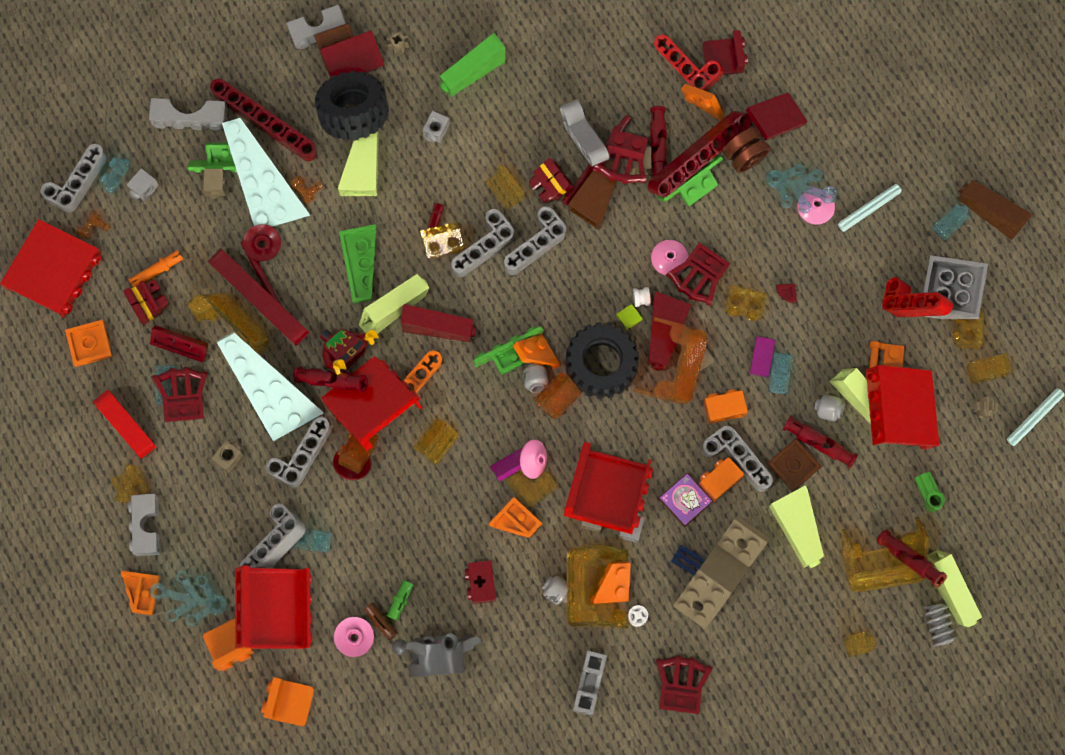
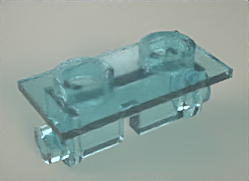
M121 154L117 158H112L108 165L111 169L108 174L104 172L99 180L101 183L99 189H102L104 186L110 194L113 191L116 192L121 182V179L117 178L116 175L124 177L130 167L129 160L125 158L123 160L120 159Z
M955 205L932 229L945 241L971 217L967 212L969 208L966 205Z

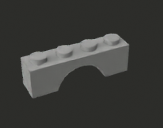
M151 98L149 120L152 126L160 129L170 126L175 129L191 127L194 130L210 128L213 131H220L224 129L222 123L227 122L228 107L225 101H206L199 111L185 114L177 111L170 99Z

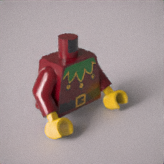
M340 329L333 335L329 330H324L320 335V339L325 342L322 350L325 367L335 371L336 374L346 372L366 353L367 343L369 342L370 345H373L375 343L374 338H379L376 331L369 330L367 333H358Z

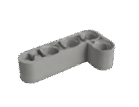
M578 99L560 106L564 126L591 166H595L608 160V151L586 121Z
M92 144L86 149L63 187L51 182L45 183L41 187V194L45 200L65 212L75 211L107 160V155L102 147L98 144ZM91 168L88 173H83L85 169ZM76 184H81L79 188L73 189ZM55 191L52 196H48L49 192ZM67 199H71L69 204L64 205Z
M542 207L538 211V224L543 230L505 257L504 269L508 274H518L565 239L566 226L552 208ZM543 215H549L551 218L549 220H543L541 217ZM560 229L562 233L556 235L553 233V230ZM546 240L547 244L542 246L538 244V241ZM528 250L533 254L527 257L523 255V252ZM510 262L513 263V264L516 263V266H515V267H514L513 265H510V266H509V263H510Z
M491 209L486 213V226L491 232L452 260V272L456 277L466 276L513 241L514 229L499 210ZM492 217L499 219L496 223H492L489 220ZM505 231L510 233L508 237H502L500 234ZM489 242L495 244L493 248H487L485 245ZM473 253L480 255L477 259H472L470 256Z
M318 417L313 421L289 464L277 458L270 459L266 464V470L269 475L289 487H298L331 433V426L328 420L324 417ZM323 424H324L325 427H326V429H325V430H324V429H321V430L319 431L318 426H319V425H320V426H323ZM315 440L317 445L314 448H308L307 444L309 441ZM300 457L307 458V462L304 465L298 464ZM279 464L280 470L276 473L271 472L272 466ZM290 474H297V479L295 481H288V476Z
M724 426L704 441L702 446L704 456L713 458L724 450L757 491L764 492L772 485L773 479L771 474L732 427ZM727 432L730 434L731 439L724 440L721 434ZM713 444L716 447V451H708L706 445ZM736 447L741 448L743 455H736L733 449ZM746 463H753L755 465V470H748L746 468ZM758 471H760L759 475H756V477L754 478L753 476H754ZM766 479L767 482L765 484H759L760 480Z
M275 504L270 510V517L277 526L240 563V566L272 568L303 536L306 530L304 523L283 504Z

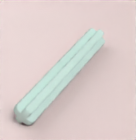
M894 184L840 221L838 227L841 231H846L899 195L902 191L899 185Z
M1059 388L1055 389L1007 438L1008 443L1015 446L1063 398L1064 392Z

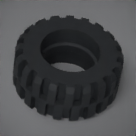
M350 71V73L342 72L338 76L334 75L330 77L329 81L326 80L322 87L320 86L315 96V106L320 126L327 134L332 135L336 139L342 138L345 141L353 139L355 141L362 137L367 138L371 133L375 134L378 132V128H382L388 118L389 107L385 88L379 79L371 74L367 75L365 72L360 71L356 73V71ZM361 103V105L353 108H343L349 104Z
M597 322L595 326L589 324L585 326L583 331L581 329L577 331L576 336L572 337L569 342L565 359L566 372L570 377L572 385L575 384L578 391L586 392V396L592 397V395H595L597 399H603V396L612 398L616 393H623L624 389L632 384V380L636 376L639 365V351L636 349L635 341L631 340V335L628 332L624 333L623 328L620 326L614 328L612 327L613 324L608 322L607 325H602V322ZM597 345L613 348L620 357L618 370L608 376H597L591 373L584 364V356L587 350Z

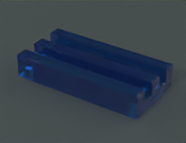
M680 545L671 563L695 576L697 572L677 561V558L679 557L697 569H700L701 565L682 555L681 551L701 563H704L706 559Z

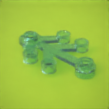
M796 164L793 168L784 172L772 170L766 176L768 186L776 188L782 199V206L789 208L793 203V198L787 194L785 186L791 188L800 204L799 210L804 214L810 211L811 204L805 199L802 192L820 197L825 203H833L837 197V191L833 187H826L821 190L805 185L811 181L820 182L823 175L821 170L815 169L812 173L793 181L787 179L793 175L797 177L802 176L805 171V167L802 164ZM800 168L802 171L797 172L796 169ZM806 205L808 206V208L804 209L802 208V206Z
M185 571L178 572L176 579L179 583H182L188 594L166 590L160 583H156L150 588V596L155 600H160L164 597L186 602L175 610L167 612L166 617L170 622L177 621L180 615L197 605L205 606V608L196 614L187 616L186 623L189 626H195L199 620L210 613L219 615L226 609V600L222 596L214 594L208 584L207 577L204 575L196 578V585L203 589L207 598L199 597ZM180 574L186 575L184 581L179 580L178 576ZM200 578L205 579L206 583L204 585L198 583ZM161 589V595L156 596L154 590ZM216 601L220 603L218 609L213 608V603ZM171 612L176 613L175 619L169 618ZM190 617L196 618L194 624L188 622Z

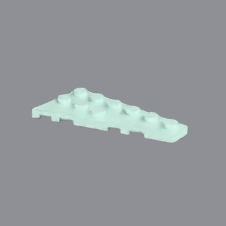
M241 118L222 123L254 226L265 224L274 227L310 216Z
M235 332L216 341L273 441L324 413Z

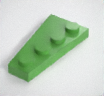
M376 224L339 231L353 304L372 301Z

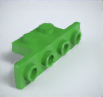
M207 142V160H190L187 166L188 171L196 173L203 172L204 169H223L237 172L228 142Z
M716 155L669 196H657L660 201L666 202L679 193L687 206H691L718 186L710 169L721 162L723 157Z
M534 326L528 329L526 334L522 336L516 335L509 340L510 342L504 345L502 343L498 344L488 353L482 352L475 357L476 359L473 360L474 366L477 368L493 360L502 376L526 364L521 361L513 345L518 341L543 334L542 326L538 328Z

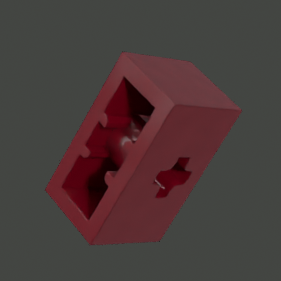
M492 561L468 563V568L465 569L466 580H470L471 587L467 588L468 600H472V604L496 602ZM478 578H482V581H486V583H483L482 587L480 588L478 587V584H475L476 582H478Z

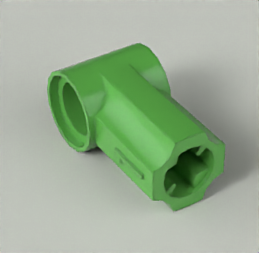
M931 472L915 477L914 480L924 500L926 510L929 512L939 511L945 499L942 493L939 492ZM930 498L937 499L939 505H932L930 503Z

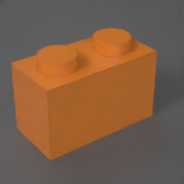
M737 389L726 391V394L718 395V393L709 394L703 402L708 424L745 417L748 413L743 390L737 391Z
M729 457L726 460L720 459L714 465L715 469L711 473L707 471L699 478L701 480L699 486L708 494L713 502L719 499L744 476V473Z

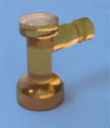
M297 176L290 181L289 186L293 190L297 189L304 198V202L309 204L315 199L313 194L321 190L323 186L318 182L306 190L303 186L304 181L302 177Z
M91 210L84 226H79L76 229L77 234L89 239L91 236L90 229L93 225L108 232L110 225L100 220L101 215Z

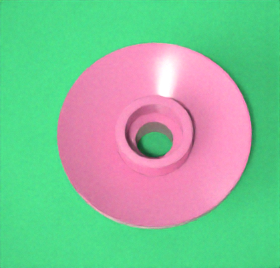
M807 190L798 200V212L808 223L823 224L834 214V200L824 190ZM814 202H819L820 206L816 207Z
M665 240L654 247L651 261L653 267L660 274L666 276L669 271L684 263L689 255L686 248L678 241ZM671 253L674 257L670 259L667 257V254Z
M539 440L528 441L520 455L522 472L526 477L534 479L544 472L547 463L545 446Z
M350 617L343 620L337 626L334 633V642L337 649L349 657L364 655L369 651L374 641L372 627L367 621L359 617ZM353 634L358 635L357 641L351 640Z

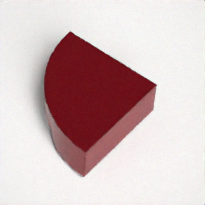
M776 284V291L783 300L789 303L797 302L795 284Z

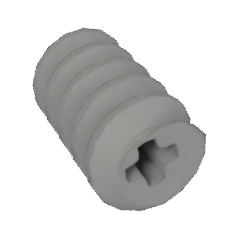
M937 604L923 608L929 610L925 617L931 618L927 621V625H933L929 629L930 633H935L931 640L937 641L933 647L949 644L957 639L956 636H950L955 629L948 628L953 623L950 620H946L951 615L944 612L945 609L949 608L948 605Z

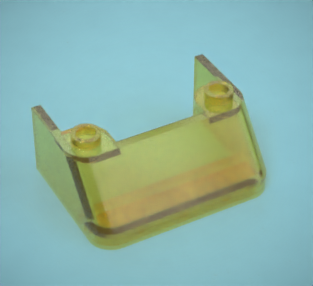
M915 517V532L907 533L900 539L921 556L928 559L929 537L920 518ZM842 529V555L848 584L853 592H865L919 583L925 579L890 554L887 548L862 552L861 546L858 543L851 542L846 529Z

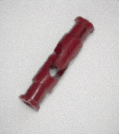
M653 106L650 108L652 122H650L651 178L667 165V126L664 118L666 107Z
M302 366L295 368L293 373L295 383L306 382L309 385L326 386L342 390L356 389L358 392L365 391L368 385L365 375L354 376L346 372L336 374L335 371L326 372L317 368L304 369Z
M792 415L782 429L796 435L797 439L813 446L831 459L839 460L847 465L849 469L858 456L857 453L853 454L845 449L844 445L819 433L806 423L802 424L793 419ZM827 442L830 448H823V444Z
M888 529L883 530L878 536L876 542L880 546H885L890 554L910 567L919 576L932 582L935 588H939L946 581L947 575L945 572H940L936 569L932 562L921 556L901 539L895 538Z

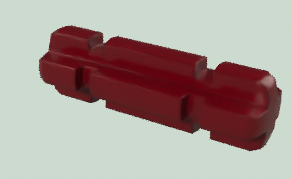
M435 203L433 205V212H431L428 229L425 233L428 239H435L436 230H438L441 214L444 209L442 204Z

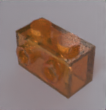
M560 372L534 400L546 415L556 420L582 392L571 378Z
M349 434L347 444L342 445L338 451L340 456L338 464L359 474L377 447L379 435L375 434L369 439L373 447L366 451Z

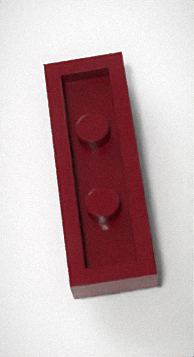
M156 325L152 328L150 345L202 363L205 361L209 343Z

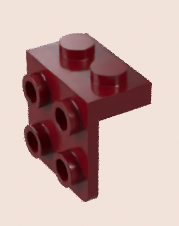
M733 31L731 39L704 41L702 49L705 64L709 61L718 62L724 68L723 75L743 73L745 65L748 64L747 53L744 54L743 48H745L744 36L741 37V31ZM713 66L711 68V75H714L718 72V66Z

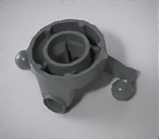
M450 633L437 635L434 639L431 636L417 637L413 642L408 643L405 640L397 639L392 644V650L397 655H403L407 650L412 651V664L408 665L409 677L465 672L464 652L474 648L476 644H480L481 639L471 634H466L461 638V642H458L457 637Z

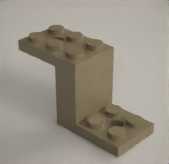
M737 515L673 607L706 629L770 538ZM739 539H744L747 545L741 543ZM695 601L701 602L703 606L697 605Z

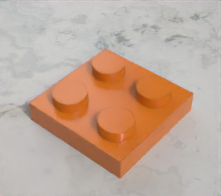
M103 320L65 330L75 367L113 357Z

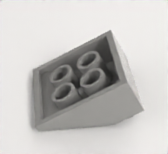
M930 255L923 293H940L953 302V308L945 316L924 317L937 319H979L988 264Z

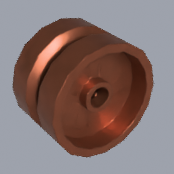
M755 127L749 128L737 135L722 150L728 160H733L732 166L737 173H743L757 165L771 151L766 141H760L761 134Z

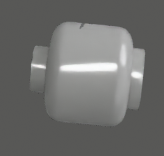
M532 363L522 372L524 387L530 392L540 393L548 386L549 381L545 367Z
M825 394L821 399H817L814 409L817 410L819 418L835 422L838 418L841 419L845 404H842L840 398Z
M558 575L550 576L542 587L544 590L543 596L555 605L560 604L562 601L566 603L572 595L569 592L571 584Z

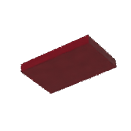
M372 30L320 49L330 77L338 76L342 72H368L384 66Z
M788 92L749 106L745 110L764 140L797 129L807 123L806 118Z

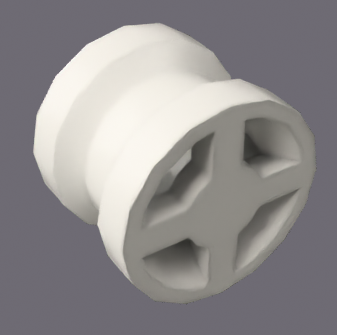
M644 287L641 290L633 288L635 307L643 304L650 306L649 287Z
M636 605L629 610L628 621L633 626H642L647 621L648 612L643 606Z

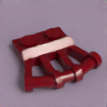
M612 129L607 147L609 157L615 156L612 171L603 166L606 161L595 165L593 170L609 178V181L614 182V180H617L625 185L634 182L646 183L643 159L649 138ZM620 158L628 159L624 174L616 173ZM633 161L638 162L639 174L629 175Z
M699 242L688 259L669 271L666 276L672 280L678 292H683L689 296L688 299L704 302L706 305L711 306L716 284L730 263ZM689 266L692 270L682 283L677 273ZM698 272L703 277L695 289L692 290L687 287V284L694 274ZM707 279L711 281L708 296L698 293Z
M188 367L176 370L175 368H169L168 371L160 375L155 374L151 376L154 385L162 397L164 423L204 419L202 391L207 377L206 371L199 372ZM176 377H184L186 395L178 396ZM190 377L200 379L196 394H191ZM169 378L172 396L167 395L161 382Z
M681 655L663 660L661 658L656 659L662 682L659 709L699 715L702 687L713 667L702 664L695 660V657H689L688 659L681 658ZM674 665L673 682L668 684L664 667ZM680 666H688L686 686L678 685ZM694 668L704 673L697 687H692Z

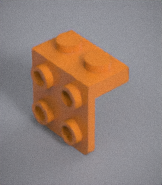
M235 618L203 635V639L214 660L212 664L218 671H226L233 667L232 664L238 661H246L251 658V654L255 653L254 649H235Z
M273 677V680L269 681L267 686L269 696L262 706L261 712L264 713L263 717L305 726L314 688Z

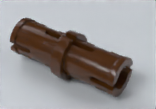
M373 602L363 610L374 622L375 628H379L388 641L398 634L387 621L388 617L386 615L383 616Z

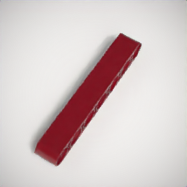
M217 78L211 82L210 89L216 100L225 101L229 109L304 161L310 162L316 158L317 151L310 139L225 80ZM218 88H224L221 92H216ZM232 98H238L236 102H231ZM247 108H253L251 112H245ZM262 118H268L266 122H259ZM277 128H282V131H281V132H279V133H275V132H274L275 129H277ZM292 138L297 139V141L294 143L289 142V140ZM305 149H312L310 153H304Z
M739 111L729 113L651 178L648 182V191L661 197L669 196L719 154L733 138L751 126L752 120L749 115Z
M221 248L207 261L296 347L310 333Z

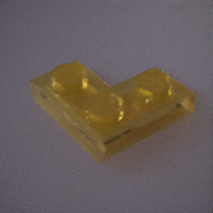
M522 470L504 479L528 510L558 488V485L547 471L532 482L524 475Z

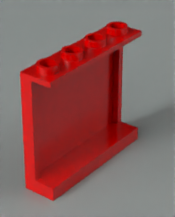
M38 219L0 284L4 289L10 292L13 291L64 318L66 314L68 315L72 311L74 300L80 297L83 290L82 287L85 282L90 280L92 276L91 271L94 266L100 263L102 253L98 248Z
M376 356L352 373L354 376L365 375L367 377L368 385L365 391L358 392L356 389L342 390L333 388L321 397L327 409L366 451L373 447L369 439L409 407L415 404L419 409L422 408L418 402L420 400L418 394L414 390L410 392L408 384L404 380L400 381L398 374L394 370L390 371L388 364L384 360L380 361Z
M877 365L866 369L873 446L882 443L920 446V449L940 446L932 370Z
M583 442L563 516L632 534L634 527L638 528L641 517L637 515L638 511L642 512L645 500H642V495H646L649 484L646 483V479H651L653 468L650 467L651 459H648V463L645 465L590 450L591 443Z
M250 566L235 568V649H306L311 647L312 633L310 632V624L312 622V614L310 613L312 595L310 593V584L312 577L309 573V568L274 569L250 568Z

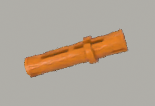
M176 250L165 258L161 257L157 263L128 280L135 287L141 281L147 282L163 271H169L170 267L184 259L180 252Z

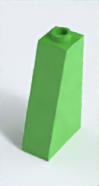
M495 33L490 35L440 75L441 83L439 85L444 93L448 92L452 97L505 62V46Z

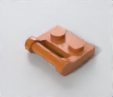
M877 341L870 342L871 356L869 368L877 366L879 350L883 351L882 365L903 367L904 346L884 344Z

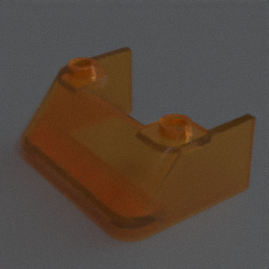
M654 317L653 321L672 326L670 337L675 343L683 345L673 382L666 380L658 382L654 392L636 387L634 392L678 404H686L692 399L708 341L707 334L700 329Z

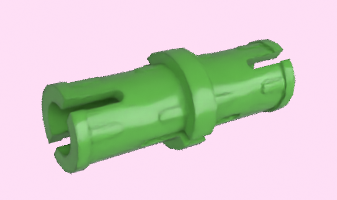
M405 580L402 581L396 596L394 595L392 598L394 601L386 615L387 617L398 621L404 605L407 606V599L414 587L412 583Z

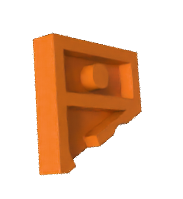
M684 84L681 88L687 102L696 105L720 121L724 117V113L714 94L688 84Z
M543 334L518 341L513 345L522 362L541 366L547 364L551 365L552 369H556L561 365Z
M513 497L488 525L499 530L530 538L542 523Z
M609 562L604 576L601 577L598 583L599 588L595 596L592 595L591 597L593 604L629 601L630 562Z
M121 571L132 613L153 616L160 576Z

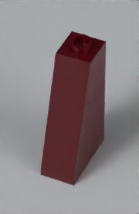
M655 291L652 306L648 364L656 371H666L691 304Z
M407 304L403 306L401 317L403 333L471 342V337H475L476 326H473V319Z

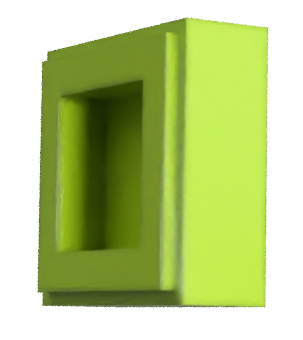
M632 304L616 314V317L626 331L643 320Z

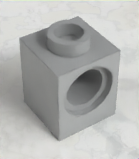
M432 111L423 128L425 139L432 143H435V141L441 143L450 126L449 118ZM435 126L440 128L438 131L431 130Z
M140 169L127 184L130 190L129 194L136 200L140 198L143 202L159 186L157 181L143 169Z

